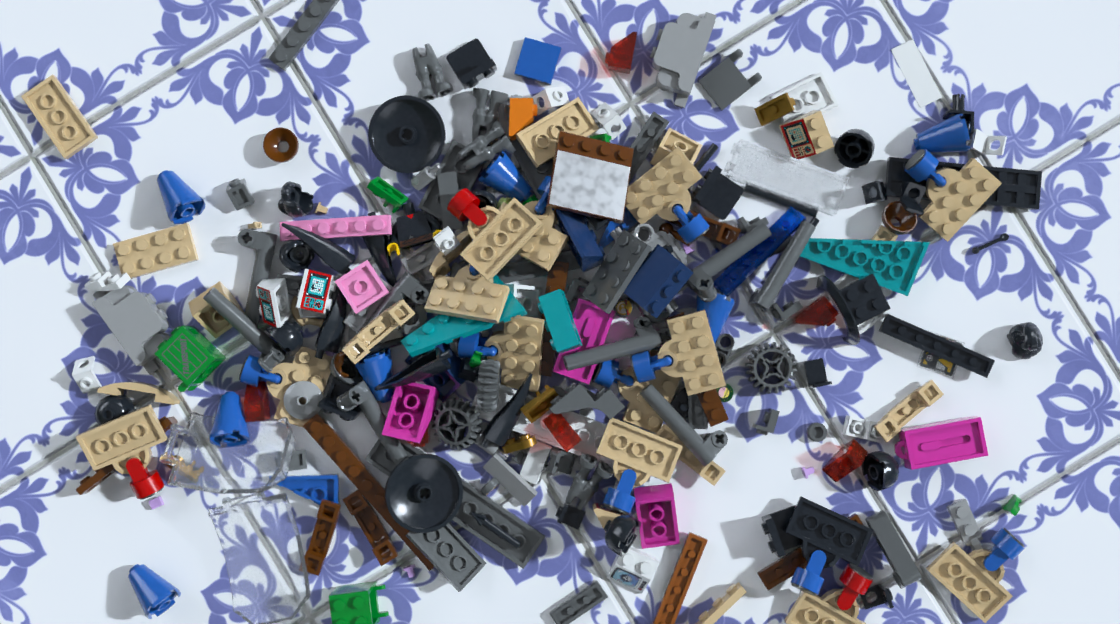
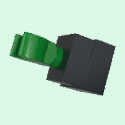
M475 350L471 359L463 358L460 362L458 377L474 383L479 375L480 358L483 353Z

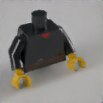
M413 202L403 204L404 216L396 218V222L392 226V235L389 236V245L387 246L389 256H391V252L394 250L397 252V255H400L399 248L405 250L429 243L432 240L434 241L433 237L442 231L440 223L430 214H425L423 211L415 212Z

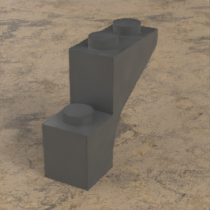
M573 382L565 389L567 393L562 397L556 396L550 402L552 405L549 407L554 414L595 408L606 414L609 419H612L625 408L610 388L606 390L602 388L595 394L597 398L593 399L579 382L577 384Z

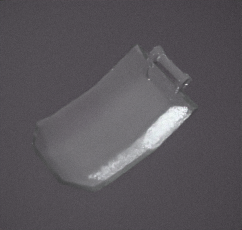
M193 412L190 414L186 428L177 424L171 425L169 430L171 433L164 454L159 459V462L173 466L167 485L217 494L261 493L286 479L296 440L288 418L283 417L278 420L246 421L250 434V441L247 440V444L239 447H227V444L220 443V446H216L209 441L215 417ZM178 435H182L183 439L177 457L174 458L171 455Z
M260 490L256 491L255 494L223 498V506L208 509V516L212 519L224 551L232 592L233 611L249 624H272L294 619L310 597V584L300 533L287 494L283 493L266 497L264 491Z

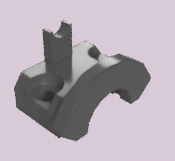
M423 304L412 306L411 309L415 313L414 322L411 325H401L398 331L403 334H411L426 323L427 312Z
M551 448L549 465L545 464L546 471L550 473L559 471L571 474L575 454L563 449Z

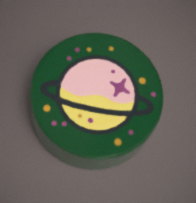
M729 384L716 388L721 402H728L732 399L734 392Z

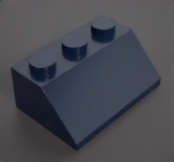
M556 209L558 227L561 233L569 237L567 244L582 272L585 273L600 266L604 261L605 252L601 245H597L595 241L597 237L593 229L589 230L586 216Z
M658 244L641 264L624 293L657 319L694 272Z
M446 343L435 346V348L439 347L442 352L450 349ZM452 350L453 356L448 358L451 369L422 380L426 385L433 386L440 393L438 398L442 402L448 399L467 381L458 377L461 359ZM422 354L414 357L409 355L404 362L410 365Z

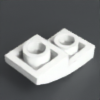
M109 271L104 273L96 272L89 277L90 280L84 286L95 291H113L122 288L131 278L127 273L111 275Z
M846 415L842 434L878 443L883 442V438L874 428L877 422Z
M536 440L537 444L531 446L520 472V476L524 480L535 485L539 482L543 468L547 463L550 449L552 448Z

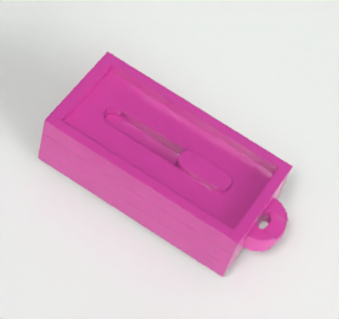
M579 298L573 313V319L583 346L559 353L553 372L589 384L596 364L567 371L563 356L604 345L616 311L612 310L608 314L590 300L586 301Z
M977 416L901 429L898 433L900 441L894 446L896 456L904 460L905 468L911 470L988 456L981 417Z

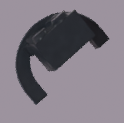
M874 274L866 275L840 290L824 275L819 276L817 279V289L826 291L840 310L847 328V336L842 338L851 345H857L860 342L857 325L891 309Z

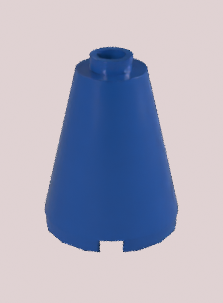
M957 114L916 134V139H913L915 150L927 149L930 153L970 151L971 145H966V141L970 140L965 119H961L963 114Z
M504 151L499 152V157L497 159L494 158L489 163L478 180L512 199L516 198L519 202L521 200L526 201L532 194L530 192V185Z
M165 170L159 174L157 183L171 222L173 221L174 224H184L193 220L192 216L196 213L200 215L206 205L204 200L174 171Z
M717 293L713 301L704 302L697 295L696 312L706 311L713 340L716 343L734 307L735 301L732 298L731 301H727L725 295Z
M390 348L386 349L385 352L379 351L368 354L354 364L376 401L386 403L392 400L394 388L375 391L376 386L393 376Z
M229 391L220 397L209 441L216 446L224 443L227 444V447H239L247 444V440L250 441V434L241 397L236 392Z
M137 564L129 570L128 579L148 619H153L151 615L155 614L158 617L174 605V598L181 596L178 588L146 565Z

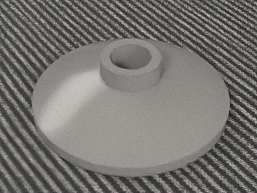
M298 381L286 390L284 406L287 412L294 418L309 419L320 411L321 408L317 405L323 399V395L314 383ZM301 397H304L306 399L305 404H301L299 402V399Z

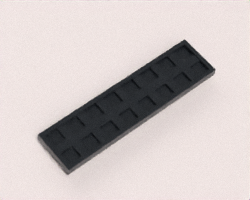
M887 158L884 196L901 197L909 181L926 186L925 180L917 182L905 171V165L909 159ZM939 162L935 169L951 168L959 172L965 164ZM983 166L1002 184L982 205L1029 210L1039 209L1042 171ZM910 189L908 192L909 197H917L919 189ZM926 193L922 197L923 200H929Z

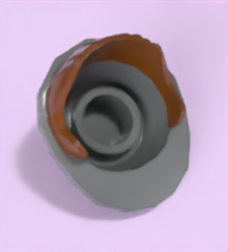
M343 351L333 355L330 364V371L333 377L351 386L359 384L363 378L350 358Z

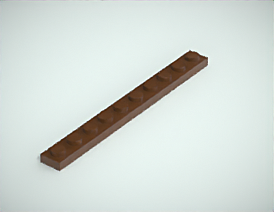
M318 412L303 427L429 571L435 566L405 536L409 530L400 526L390 515L385 503V488Z

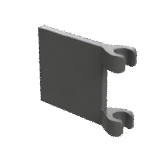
M737 49L698 81L721 111L762 79L761 74L758 72L747 81L736 67L734 62L743 56L741 49Z

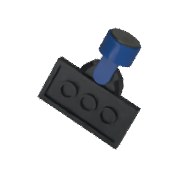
M800 496L785 533L802 540V556L808 564L806 569L796 568L790 583H792L793 587L813 596L818 595L825 580L820 577L822 569L831 568L840 558L855 566H859L873 530Z

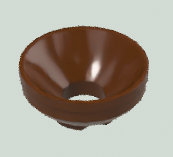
M278 127L266 134L263 141V149L271 160L283 163L292 160L296 156L299 143L296 135L291 130ZM281 142L288 143L289 148L286 152L279 151L278 146Z
M895 201L889 203L884 208L882 222L890 232L904 235L915 228L917 215L916 213L911 214L905 211L901 202ZM891 219L898 220L900 226H893L891 223Z

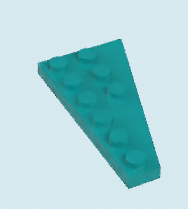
M810 238L800 256L857 278L874 274L879 286L908 296L930 242Z
M497 275L493 277L494 284L505 285ZM509 291L499 322L504 321L505 323L511 321V318L517 315L524 316L528 314L511 291ZM438 314L402 339L401 342L411 357L433 350L439 344L452 343L455 338L461 336L465 338L492 328L493 324L496 323Z

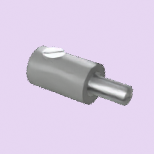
M436 163L432 167L426 166L411 179L412 186L416 190H422L436 178V172L441 169L440 164Z
M482 431L475 444L491 456L497 453L502 459L507 460L509 455L504 454L499 445L490 442L487 448L481 445L484 439Z

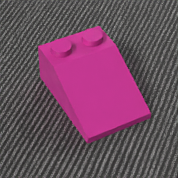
M419 383L396 387L382 435L420 444L435 411L440 394L438 390L433 386Z
M672 483L634 488L637 518L641 522L639 532L642 549L680 544Z

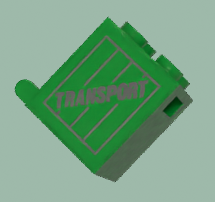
M178 326L171 332L172 336L168 340H164L158 345V350L154 354L182 381L178 386L180 392H185L187 389L193 391L215 371L226 357L194 326Z
M376 581L337 586L329 595L332 624H378L380 617L389 616L388 611L379 612L377 590L385 589V584L376 585Z

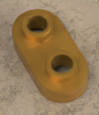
M530 433L520 436L517 440L515 437L509 438L505 445L502 446L504 454L534 446L537 444L535 435L530 436Z

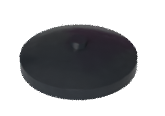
M404 95L391 98L378 107L370 120L368 138L372 152L384 166L396 172L415 173L422 171L426 166H431L439 158L444 149L446 130L441 115L430 103L415 96Z
M416 454L401 461L392 470L387 479L384 493L386 507L392 518L409 531L428 533L439 530L446 526L460 509L463 499V485L460 475L451 463L437 455Z

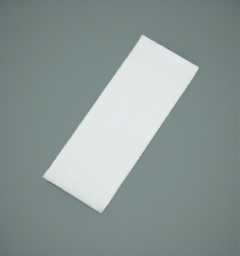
M913 39L891 49L920 108L942 98Z

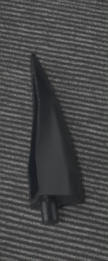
M375 212L368 213V216L376 215ZM388 235L362 236L378 269L387 282L394 287L397 280L391 256H389L387 246L389 245Z
M285 223L281 224L304 241L335 271L341 275L351 271L349 266L355 256L349 253V251L310 231Z
M339 288L332 308L319 329L314 345L317 348L315 357L319 359L323 358L324 351L338 353L345 324L343 321L346 315V298Z
M437 347L422 354L406 368L376 386L375 391L415 383L451 369L448 358L453 356L451 350L448 349L442 352Z
M529 373L513 397L493 416L483 431L484 439L481 442L483 447L487 448L490 442L499 446L505 445L521 414L520 408L525 404L533 374Z

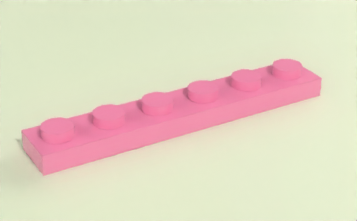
M391 215L279 222L280 241L283 242L299 238L281 225L282 223L302 228L326 239L392 235Z

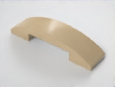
M468 229L456 236L460 245L446 256L441 251L438 253L429 269L434 280L437 275L445 276L450 272L451 268L448 264L457 258L472 242Z
M403 299L399 300L359 331L343 347L342 351L356 364L370 352L369 350L397 326L403 325L415 315L414 311Z
M931 379L894 406L880 419L874 428L883 440L888 442L901 431L904 425L923 409L934 404L944 394Z
M114 383L100 387L97 390V393L116 396L123 395L124 389L156 394L154 402L172 405L180 404V399L174 394L149 383Z
M663 424L655 434L683 446L678 459L713 486L716 485L726 472L714 461L703 466L667 425Z

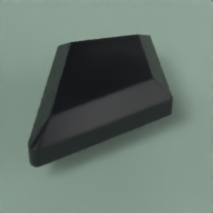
M685 387L670 403L683 418L688 416V395Z

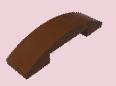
M689 210L693 214V216H696L698 214L694 211ZM702 215L710 225L709 230L702 237L726 246L737 240L741 229ZM678 220L668 221L678 227H682Z
M356 490L342 499L350 514L355 517L367 537L380 565L383 566L399 556L383 523L363 494Z
M322 499L309 548L305 553L300 570L317 576L320 575L338 522L341 509L340 504Z

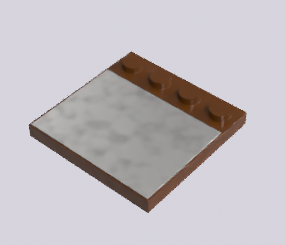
M559 131L546 207L621 224L624 219L634 148Z

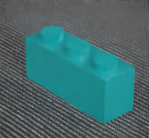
M558 289L539 296L538 308L541 314L544 313L546 319L544 325L547 332L551 333L552 339H550L553 350H556L558 353H564L583 346L564 291Z

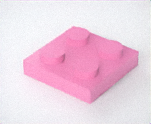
M368 260L335 281L356 314L389 294L386 286Z

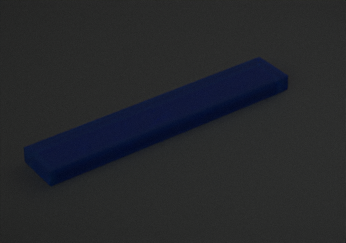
M790 207L769 228L771 236L734 261L714 281L713 286L728 297L798 229L802 221H806V217L793 207Z

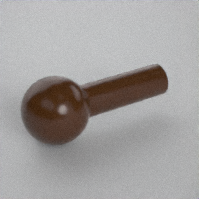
M665 222L659 226V231H664L667 234L671 233L676 240L686 244L670 223Z

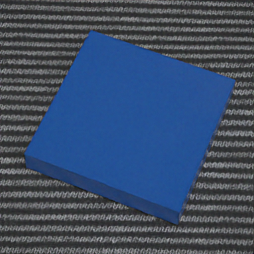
M525 37L514 74L551 85L561 47Z

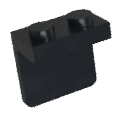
M477 38L448 54L446 57L464 89L476 86L480 80L491 77L497 71L495 62L492 58L490 59Z
M715 166L713 170L709 168L703 178L706 180L703 185L698 184L692 194L695 196L692 201L720 220H725L743 194L744 189L721 174L722 169Z
M336 378L332 379L326 397L320 400L317 405L322 408L323 412L340 415L339 417L345 421L355 420L362 413L359 405L347 412L339 409L336 401L337 398L354 386L341 382Z
M796 505L761 517L763 532L765 535L768 534L770 540L768 542L771 553H775L778 557L786 555L784 550L802 544V540L785 533Z

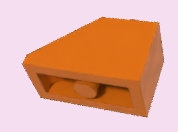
M510 98V141H514L517 133L534 122V116L538 114V105L534 104L533 98Z

